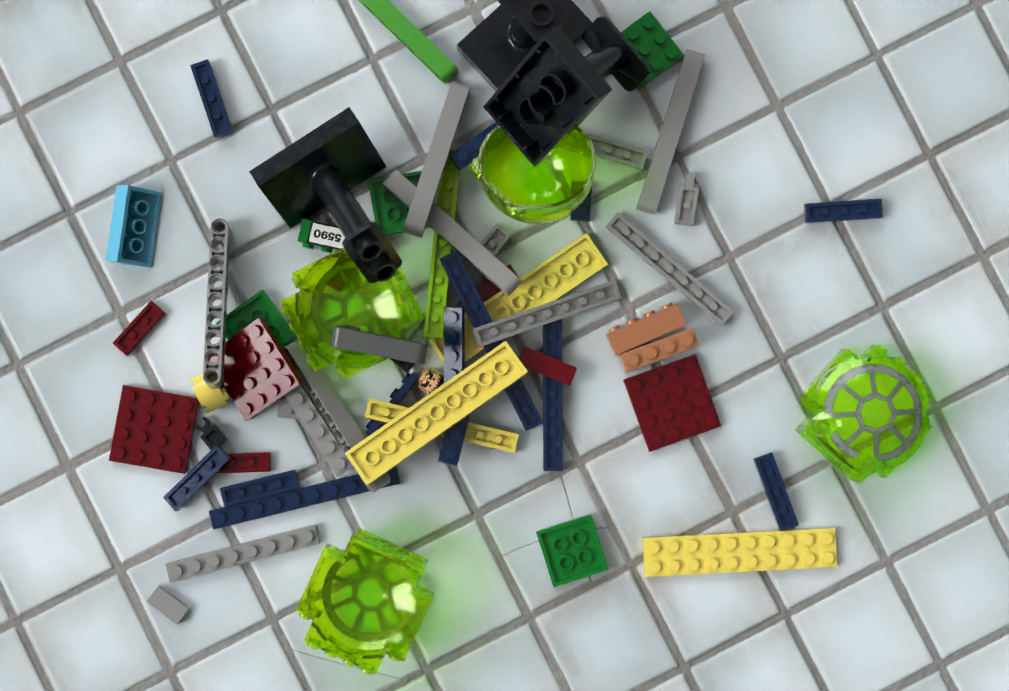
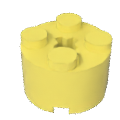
M203 373L189 379L190 383H195L192 388L201 406H207L208 408L204 410L206 414L228 403L227 400L230 397L226 389L209 388L203 380ZM218 375L210 376L209 382H215L218 379Z

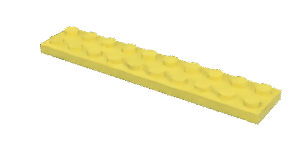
M585 233L519 278L522 283L510 296L500 291L485 301L484 305L492 321L557 300L603 269L608 263L588 234ZM467 314L465 315V362L484 349L483 346H477L472 331L474 327ZM444 336L443 339H429L428 341L444 363Z
M504 341L352 447L345 454L368 486L528 374V371L508 343Z
M835 528L642 538L645 577L838 567Z

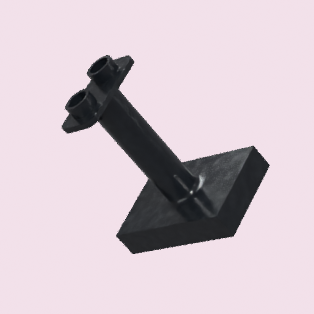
M497 0L501 5L457 44V50L484 80L497 91L545 33L559 26L571 42L576 45L583 38L584 32L592 22L572 0Z
M606 16L596 18L584 32L583 40L592 51L585 57L559 26L545 33L483 106L534 167L546 160L613 90L604 80L606 77L612 74L620 85L630 92L635 90L650 74V67Z
M350 107L249 171L257 186L290 229L302 222V219L308 218L326 206L345 237L342 242L344 249L369 283L389 280L402 265L401 258L378 223L369 220L351 192V189L387 166Z

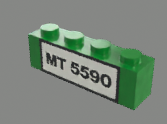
M302 219L297 240L303 244L302 247L307 249L319 247L322 252L331 254L333 250L339 252L341 256L350 258L342 245L345 237L338 226Z

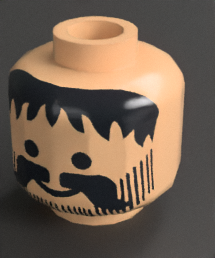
M433 368L424 369L417 381L419 389L430 394L444 384V374Z

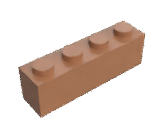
M671 302L662 306V311L655 313L652 310L643 314L645 318L641 320L633 318L626 321L627 325L622 328L617 325L608 329L609 333L606 334L614 356L686 326L687 324L678 304L673 306Z
M693 328L618 356L624 372L627 373L697 347L699 343Z

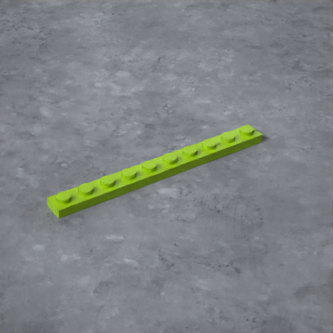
M448 156L439 184L437 206L455 221L460 171ZM435 231L423 337L443 339L444 307L447 306L449 278L439 259L452 253V246Z

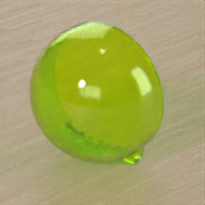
M498 125L485 137L480 146L478 157L472 160L468 170L476 179H479L486 196L500 212L519 222L545 224L568 216L588 196L596 173V153L589 137L581 128L577 127L546 160L534 167Z

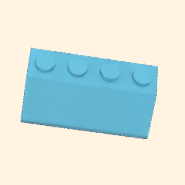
M116 185L105 261L151 268L162 196L161 192L130 185Z

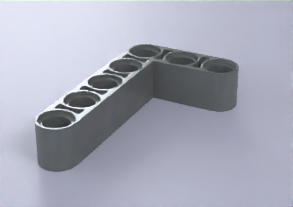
M338 325L333 328L330 345L332 347L416 364H425L428 344L360 331L361 328L350 325Z

